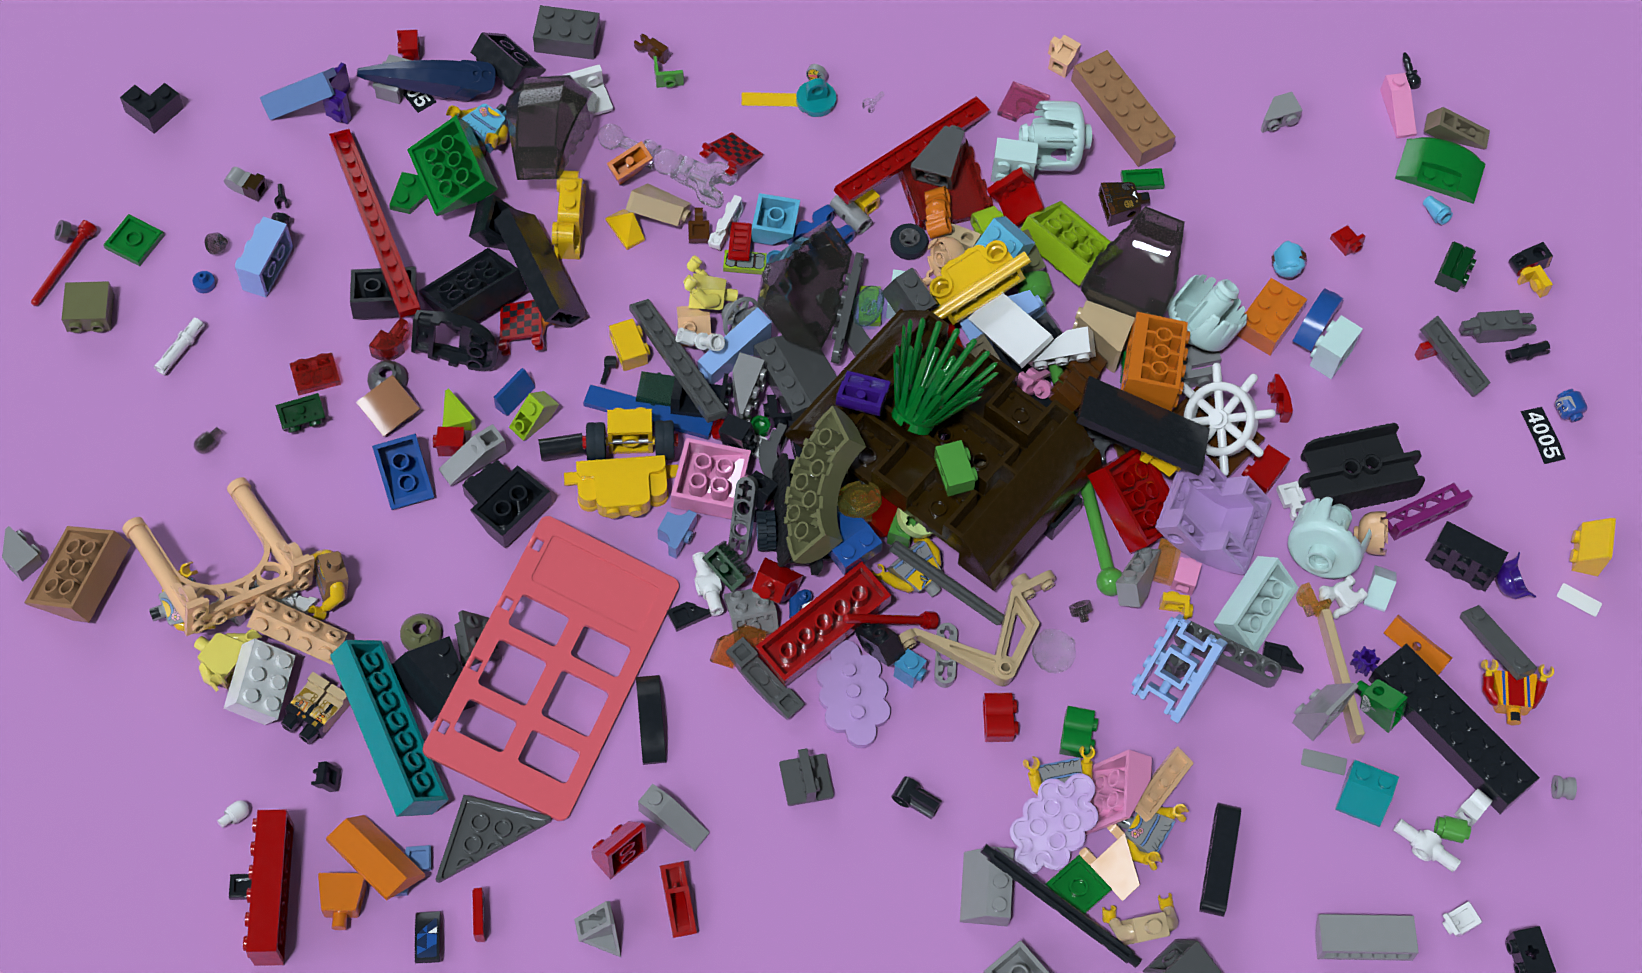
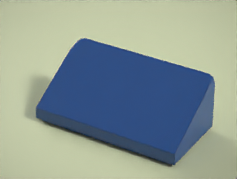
M520 369L494 396L495 408L506 416H509L529 393L535 389V385L525 369Z

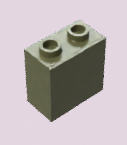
M109 281L65 282L61 320L67 332L111 331L114 292Z

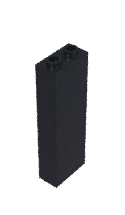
M509 207L504 209L494 221L544 321L572 328L586 316V313L536 215Z

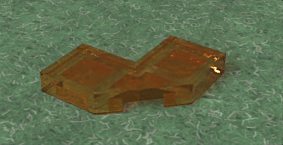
M743 624L737 630L717 639L710 661L733 668L734 664L726 654V650L742 637L756 650L755 646L766 638L768 631Z

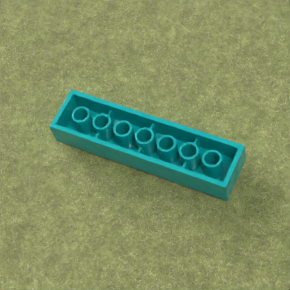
M345 640L330 657L396 816L434 814L449 799L433 761L423 754L425 742L382 641Z

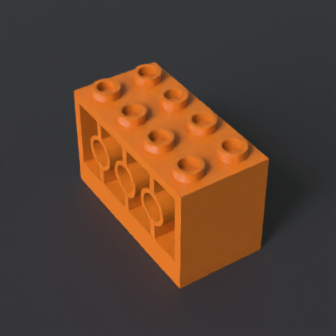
M1142 312L1136 313L1127 342L1121 390L1169 411H1172L1173 407L1177 408L1179 395L1182 394L1184 382L1181 381V378L1184 377L1186 365L1183 364V361H1186L1188 348H1185V344H1188L1190 338V331H1187L1188 322Z

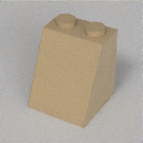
M1086 300L1084 307L1078 308L1072 329L1088 326L1093 331L1095 349L1107 360L1105 367L1115 373L1128 342L1135 317Z

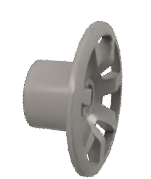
M741 297L724 306L721 315L725 335L729 333L728 325H732L733 329L756 308L760 309V305L755 299ZM749 301L755 305L750 309H748Z

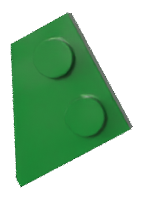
M401 172L389 204L390 210L411 214L420 203L428 199L418 175Z

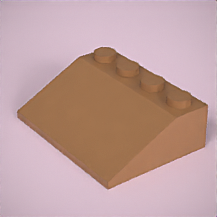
M67 526L24 603L73 621L89 623L112 579L115 577L119 566L126 557L131 544L114 530Z

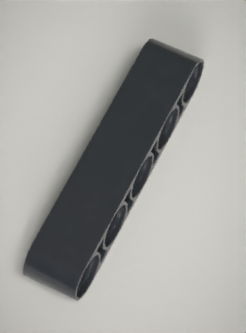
M1217 803L1199 912L1220 917L1225 915L1241 818V807Z

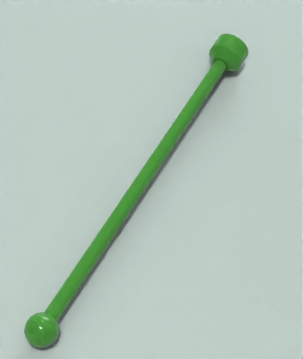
M1032 271L1024 274L1026 279L1017 284L1018 293L1030 290L1034 296L1038 295L1046 307L1045 302L1053 293L1049 274L1045 271ZM1056 364L1048 365L1053 385L1059 380L1058 376L1063 371L1062 366H1057ZM1089 480L1080 491L1101 569L1097 576L1096 584L1102 594L1116 596L1115 582L1121 577L1122 572L1114 568L1094 488Z

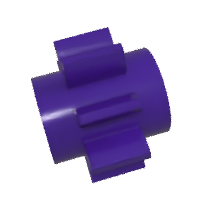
M1363 646L1361 652L1358 650L1354 651L1352 655L1354 659H1352L1350 665H1354L1355 673L1359 672L1368 676L1370 670L1373 672L1378 667L1376 664L1381 659L1376 657L1375 649L1370 650Z

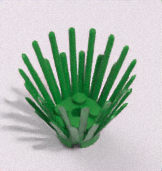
M909 319L907 336L904 324L902 328L901 357L898 345H896L895 353L893 352L895 407L891 414L900 426H902L904 421L909 424L908 431L918 435H928L934 426L981 398V396L977 395L984 391L982 387L989 383L998 372L992 373L981 383L980 380L997 366V362L987 367L944 405L990 355V351H985L971 367H965L945 389L976 345L977 340L972 339L957 360L955 356H951L942 369L960 334V329L955 328L931 374L939 354V348L935 347L942 327V322H936L925 356L922 358L919 366L923 348L921 340L925 319H920L914 348L910 346L913 322Z

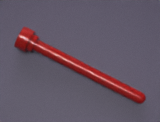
M82 220L78 226V235L32 298L31 304L33 306L40 304L85 239L94 236L97 228L92 223Z
M925 611L919 616L845 614L843 616L845 623L920 625L923 629L932 630L936 629L939 622L938 615L934 611Z

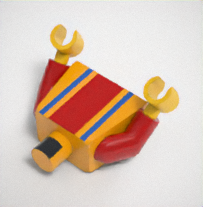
M1484 659L1481 662V667L1485 670L1482 680V693L1488 702L1493 705L1496 713L1507 714V724L1520 725L1521 715L1525 716L1532 709H1535L1544 697L1548 685L1547 678L1553 676L1554 668L1551 666L1549 673L1544 674L1543 669L1545 665L1541 664L1538 667V672L1541 675L1540 678H1537V674H1531L1516 680L1509 671L1497 670L1499 665L1496 660L1492 659V666L1488 668V660Z

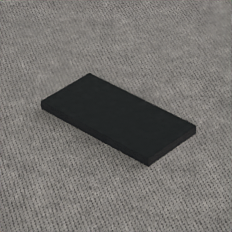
M1092 376L1088 377L1076 423L1197 476L1200 475L1203 470L1210 428Z

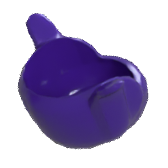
M1518 552L1514 559L1503 563L1496 576L1497 585L1502 593L1511 598L1517 599L1525 596L1536 598V595L1528 591L1518 567L1520 552Z

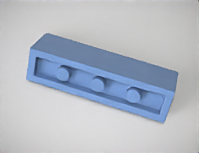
M333 67L259 98L269 119L272 120L333 96L335 93L329 78L337 74Z

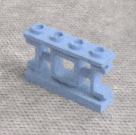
M1181 614L1175 618L1171 617L1165 626L1166 634L1164 637L1160 636L1154 644L1153 648L1156 651L1153 656L1149 655L1143 663L1145 670L1142 675L1138 674L1132 682L1134 689L1131 692L1133 695L1138 694L1143 700L1152 692L1168 702L1163 713L1171 715L1170 719L1176 723H1179L1186 715L1228 642L1221 638L1216 639L1212 634L1203 642L1186 632L1191 621L1185 620ZM1180 626L1181 628L1176 635L1185 640L1186 644L1183 649L1172 644L1166 651V646L1177 627ZM1211 645V650L1199 670H1197L1196 668L1200 660L1190 655L1193 648L1196 647L1205 652ZM1172 654L1191 665L1183 680L1164 669ZM1158 664L1154 674L1164 679L1162 685L1159 687L1150 682L1146 688H1143L1155 665ZM1187 683L1190 684L1175 708L1174 705L1178 698L1168 693L1169 689L1174 685L1178 689L1183 690Z

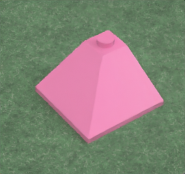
M1127 750L1093 765L1092 780L1095 785V794L1090 802L1097 809L1098 821L1091 830L1085 832V835L1130 818L1151 780L1152 757Z

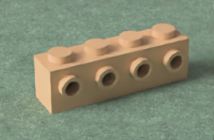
M265 595L261 596L247 624V627L331 665H333L330 655L344 642L348 634Z

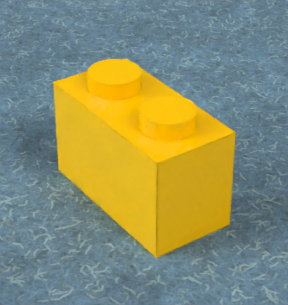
M633 318L610 325L609 337L623 372L648 364L650 350L648 344L643 343L641 339L643 333L640 325L636 326Z

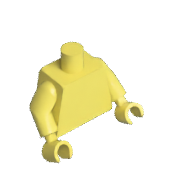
M696 255L692 256L687 263V268L696 273H693V276L688 275L683 281L685 289L690 292L688 308L722 310L724 301L734 302L737 300V289L726 288V279L709 276L704 269L701 270L699 268L702 264L701 259Z
M251 629L247 633H226L225 635L216 633L210 641L200 636L195 641L194 648L201 651L197 658L200 662L199 671L203 682L211 686L215 692L219 691L217 687L220 684L227 689L231 684L242 644L254 638H262V635L258 631Z

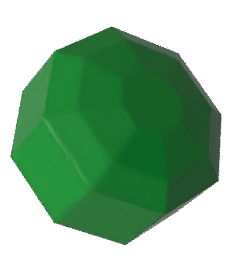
M762 415L753 417L750 422L753 425L755 434L762 437L768 436L771 429L769 419Z

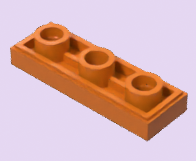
M1397 615L1384 631V634L1400 647L1407 643L1438 675L1453 658L1400 615Z

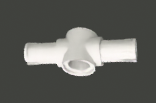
M695 553L693 561L697 570L694 577L697 593L699 596L703 595V598L707 600L711 615L718 616L724 612L719 596L722 590L720 578L702 559L705 553Z
M1403 819L1399 820L1395 825L1393 831L1410 842V845L1413 847V854L1424 861L1436 860L1451 872L1455 871L1461 863V860L1444 849V846L1441 844L1442 839L1433 831H1422L1421 829L1418 831Z

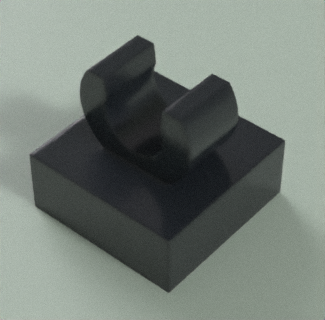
M327 761L318 762V768L313 770V773L316 774V781H312L311 785L328 792L338 791L341 769Z

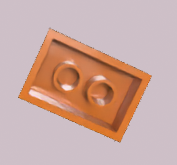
M1270 278L1245 312L1247 314V323L1236 336L1271 356L1302 313L1307 298Z

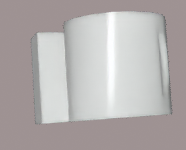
M1477 789L1454 815L1459 819L1467 820L1468 826L1472 827L1493 800Z

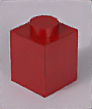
M437 426V435H433V448L437 449L438 456H453L466 443L464 427Z

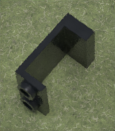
M724 373L722 385L709 384V386L728 411L729 398H726V396H731L732 383H728L729 374ZM675 377L671 395L670 414L703 417Z

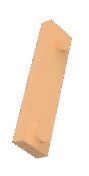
M1178 746L1170 752L1152 775L1149 784L1134 809L1145 822L1152 819L1194 763Z

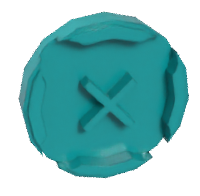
M816 78L805 82L799 87L796 93V104L803 113H808L812 117H822L829 114L835 107L836 92L824 79Z

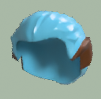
M1290 241L1282 243L1271 256L1272 267H1274L1275 273L1285 278H1294V276L1300 274L1306 266L1305 262H1307V255L1303 248Z

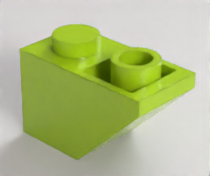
M545 391L529 393L509 428L523 441H526L549 422L559 404Z

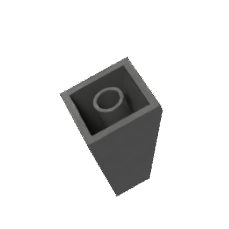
M954 125L950 127L944 126L912 162L911 172L913 180L938 187L946 186L947 189L953 190L966 146L965 131Z
M913 267L897 276L881 292L895 313L900 308L904 311H931L940 305Z
M1175 939L1143 970L1144 973H1222L1198 941Z

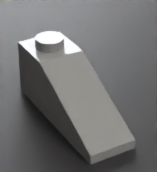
M654 784L649 787L638 801L639 812L694 852L709 835V831L680 804Z

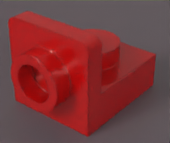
M1346 225L1331 234L1330 240L1347 256L1352 252L1357 253L1362 249L1366 236L1363 233L1357 236Z

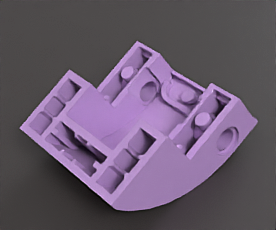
M1205 454L1203 470L1199 476L1184 469L1176 472L1155 528L1173 546L1191 558L1219 570L1243 575L1246 574L1272 501L1250 476L1227 478Z

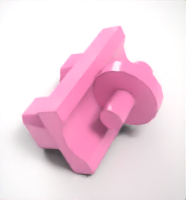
M1031 367L1026 373H1019L1017 386L1028 395L1035 393L1038 398L1045 399L1052 393L1050 391L1051 383L1044 380L1051 372L1046 369L1039 372Z

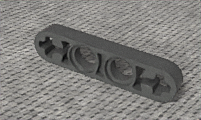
M751 475L743 476L736 483L728 542L734 551L739 545V540H745L740 543V550L743 553L738 557L742 558L741 561L747 558L750 553L758 493L757 479ZM748 481V485L752 486V488L747 491L746 497H740V495L743 496L746 493V487L742 486V484ZM741 502H746L749 505L750 510L747 514L739 510ZM737 524H744L746 526L747 532L745 535L737 533Z

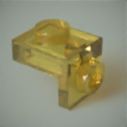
M1309 582L1302 584L1296 594L1297 603L1300 607H1303L1307 617L1313 615L1318 617L1323 609H1329L1332 604L1330 598L1318 602Z

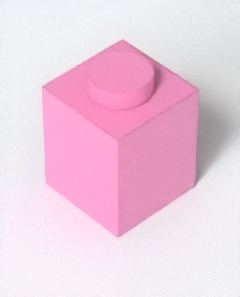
M1180 557L1170 589L1192 596L1202 563L1192 558Z

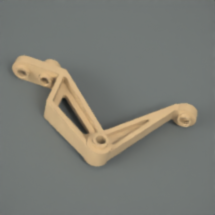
M1048 570L1029 579L1026 573H1023L1011 581L1013 588L1007 599L995 655L917 628L902 632L898 635V638L905 650L913 648L917 644L916 641H919L993 681L994 684L1007 686L1011 683L1040 624L1026 601L1034 597L1036 592L1040 590L1047 591L1055 585L1056 577L1051 570ZM1015 615H1018L1025 626V631L1013 656L1009 657L1006 655Z

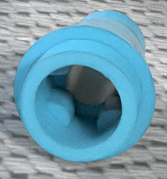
M1428 196L1423 201V205L1435 223L1443 225L1452 218L1453 212H1451V208L1433 196Z

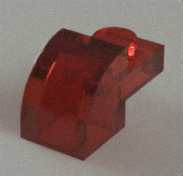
M399 318L389 333L380 330L369 344L371 356L385 361L394 360L405 353L403 342L410 335L408 321Z

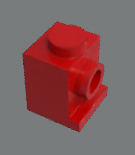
M397 30L399 41L397 43L398 54H402V58L408 60H420L418 30Z

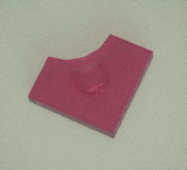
M1013 81L998 109L997 115L1016 122L1021 116L1039 110L1036 108V105L1039 101H1049L1050 95Z

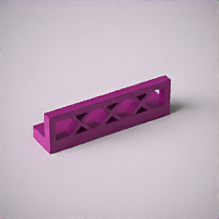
M1452 483L1388 513L1383 519H1388V532L1395 541L1467 507L1473 496L1469 490L1461 493L1456 484ZM1452 491L1455 496L1445 500V493ZM1428 501L1438 503L1430 508H1425ZM1411 509L1420 511L1411 517L1407 516L1408 511ZM1396 518L1402 521L1396 523L1393 527L1389 520Z

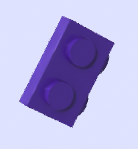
M341 62L338 67L334 68L337 75L329 78L335 94L323 99L326 116L331 117L337 122L348 124L352 119L347 97L350 82L346 64Z

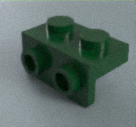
M318 393L275 405L282 430H288V433L301 430L302 425L309 424L310 427L323 424L322 420L326 419Z

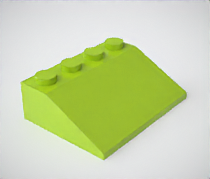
M1062 201L1044 208L1041 212H1035L1027 216L1020 229L1021 231L1028 229L1041 257L1047 259L1058 271L1064 273L1071 282L1078 286L1093 279L1122 252L1120 248Z

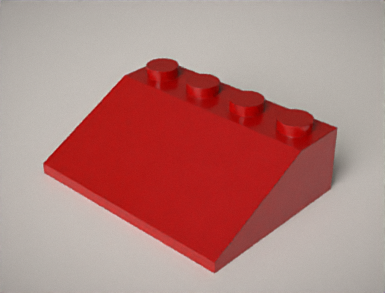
M1136 448L1129 450L1087 475L1129 553L1147 547L1163 536L1155 527L1170 491L1160 470L1150 462L1146 464L1140 461L1142 451Z

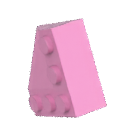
M686 438L671 493V507L731 519L736 483L747 474L751 450Z

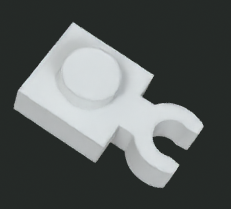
M1298 481L1279 485L1276 489L1283 508L1290 507L1289 515L1292 521L1296 520V512L1302 509L1304 506L1302 504L1306 501Z

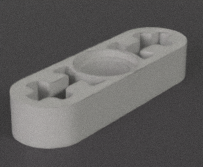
M943 623L938 627L936 635L945 638L944 631L947 630L950 634L949 640L957 642V629L953 624ZM935 650L934 681L939 687L948 688L952 686L955 680L956 661L952 659L943 660L939 656V652ZM943 667H947V676H949L947 680H943L942 677Z

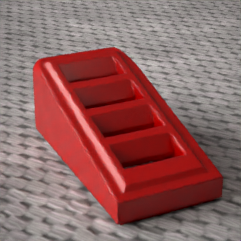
M731 223L728 260L749 261L751 223Z

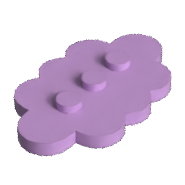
M843 640L831 650V660L823 662L818 667L817 681L822 687L819 693V702L826 709L825 723L831 731L846 733V738L852 746L866 748L876 738V727L883 726L889 719L890 707L884 700L887 695V685L879 678L881 674L879 661L871 655H861L858 646L854 642Z
M1077 773L1068 778L1065 783L1058 779L1045 780L1038 789V797L1031 798L1025 802L1023 817L1016 819L1012 823L1010 837L1018 846L1014 852L1013 862L1029 874L1037 873L1042 866L1051 870L1064 868L1070 860V852L1079 850L1084 845L1085 832L1091 830L1098 821L1097 809L1090 802L1095 794V785L1089 776Z

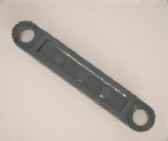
M856 252L851 274L847 273L845 286H848L847 291L842 292L840 301L844 305L843 309H838L836 321L839 322V326H834L832 339L835 340L831 357L832 363L840 364L842 356L840 353H842L863 266L865 255L863 253Z

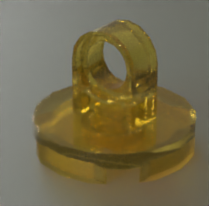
M861 481L849 483L840 489L837 507L843 515L852 518H863L869 523L872 521L871 514L881 506V491L872 482H869V485L861 484Z

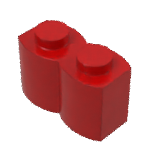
M984 693L983 718L985 742H1013L1014 736L1018 735V721H1014L1013 713H1017V700L1013 699L1012 693Z

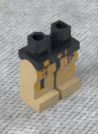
M315 672L310 674L306 685L293 698L291 703L285 708L287 714L281 722L282 727L290 733L298 725L302 726L303 730L299 733V738L309 745L317 737L322 739L350 706L345 691L333 684L330 685L329 681Z

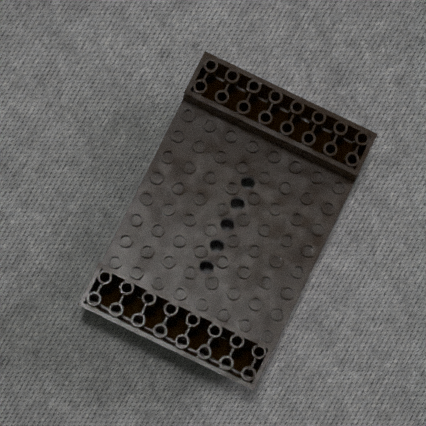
M900 308L788 428L785 436L803 449L805 438H810L816 429L814 425L822 415L832 406L842 410L853 421L866 445L854 459L848 471L959 553L958 565L994 590L1089 481L1087 475L1102 466L1100 451L1095 447L1084 427L1076 423L1077 417L1071 410L1055 399L1048 407H1045L1018 388L1019 373L991 353L944 405L987 367L997 362V366L980 380L981 383L992 373L998 372L989 383L982 387L984 391L977 395L981 396L980 399L934 426L928 435H918L908 431L910 425L905 421L902 426L897 424L891 414L895 407L893 352L895 353L896 345H898L901 357L903 324L906 327L907 336L909 319L913 322L910 346L914 348L920 319H925L921 340L923 348L919 361L920 366L937 321L942 322V327L935 347L939 348V354L931 374L949 340L947 337L949 324L933 312L924 310L904 311ZM954 343L942 369L951 356H955L957 360L964 348ZM983 349L976 357L969 353L945 389L965 367H971L986 350ZM847 371L891 381L881 416L836 406V396ZM940 433H947L950 435V439L941 440L938 435ZM962 440L963 446L969 449L971 456L969 463L971 467H975L978 480L975 481L974 490L948 496L934 458L935 447ZM977 458H982L986 463L983 466H977L973 461Z

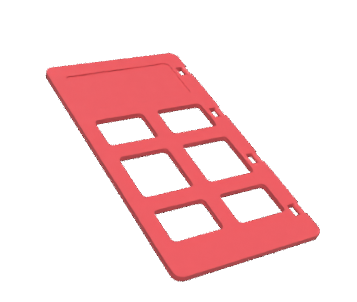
M551 516L541 518L423 745V754L427 758L544 815L551 816L556 821L566 820L679 588L678 581L674 577ZM537 539L544 542L539 552L532 549ZM521 597H528L568 618V623L555 646H551L510 626L509 620ZM506 598L514 601L509 611L501 608ZM584 627L609 637L630 649V653L617 677L605 673L571 655V651ZM499 641L506 642L544 661L546 664L526 705H520L481 686L478 682ZM475 659L482 662L478 672L470 669ZM561 672L573 675L608 694V698L589 736H583L542 715V709ZM468 701H474L516 723L502 752L495 751L455 730L454 727ZM442 721L450 724L445 735L438 732ZM531 732H537L578 752L579 758L566 783H561L519 762V755Z

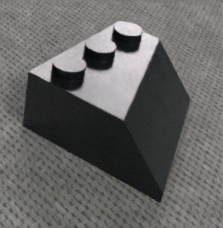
M450 636L407 651L391 664L403 691L411 697L416 706L431 723L436 721L463 670ZM468 701L463 711L474 707L475 702Z

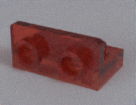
M321 353L315 357L298 359L289 364L298 396L341 385L332 353Z

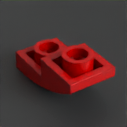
M1274 374L1272 382H1268L1267 394L1271 395V403H1277L1276 413L1280 414V422L1288 423L1293 413L1291 397L1281 376Z

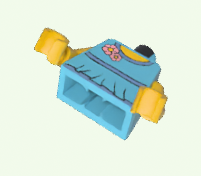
M482 104L479 107L467 110H460L453 105L448 107L446 115L452 117L457 115L469 123L476 140L483 142L487 152L491 153L497 145L507 142L509 129L505 116L509 113V110L505 105L500 104L493 109L487 104Z

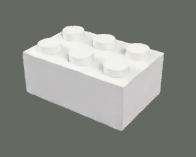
M255 638L242 644L223 709L263 725L278 720L296 655Z

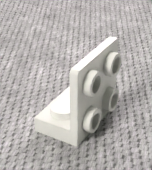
M600 64L561 75L562 91L575 121L613 110L612 103L603 84Z

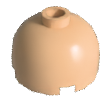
M952 237L933 239L928 245V250L931 249V256H927L929 267L931 270L934 269L933 274L936 277L941 276L942 267L951 259H955L963 254L965 248L957 239Z
M1387 511L1367 513L1360 519L1359 526H1354V536L1361 543L1370 528L1372 536L1366 550L1369 554L1385 556L1387 554V549H1383L1385 543L1388 544V519H1383V517L1388 515Z

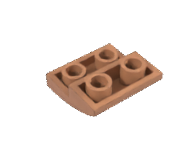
M394 375L384 380L356 402L383 437L387 436L401 423L406 422L420 410V407Z

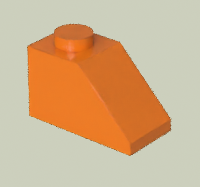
M640 141L609 161L607 166L618 184L621 185L638 174L653 157L643 142Z

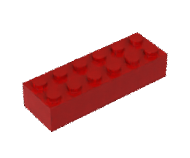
M860 562L755 646L759 657L786 687L861 626L862 623H845L843 621L845 614H877L891 603V594L867 566Z
M287 809L257 810V818H253L252 821L255 841L251 842L250 853L254 858L253 865H249L248 871L249 879H252L251 888L247 889V903H250L249 912L245 913V927H248V934L243 937V951H246L247 957L251 959L254 966L284 965L294 824Z

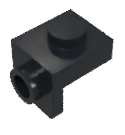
M776 394L767 395V403L763 404L764 417L768 416L771 428H777L779 423L788 427V421H791V413H778Z

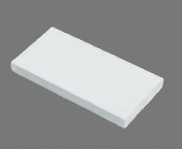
M1004 293L968 317L969 321L978 330L984 333L987 338L1021 368L1054 339L1048 331Z

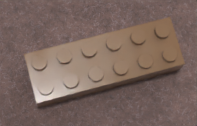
M1108 50L1074 66L1071 77L1072 83L1138 167L1172 151L1176 136Z

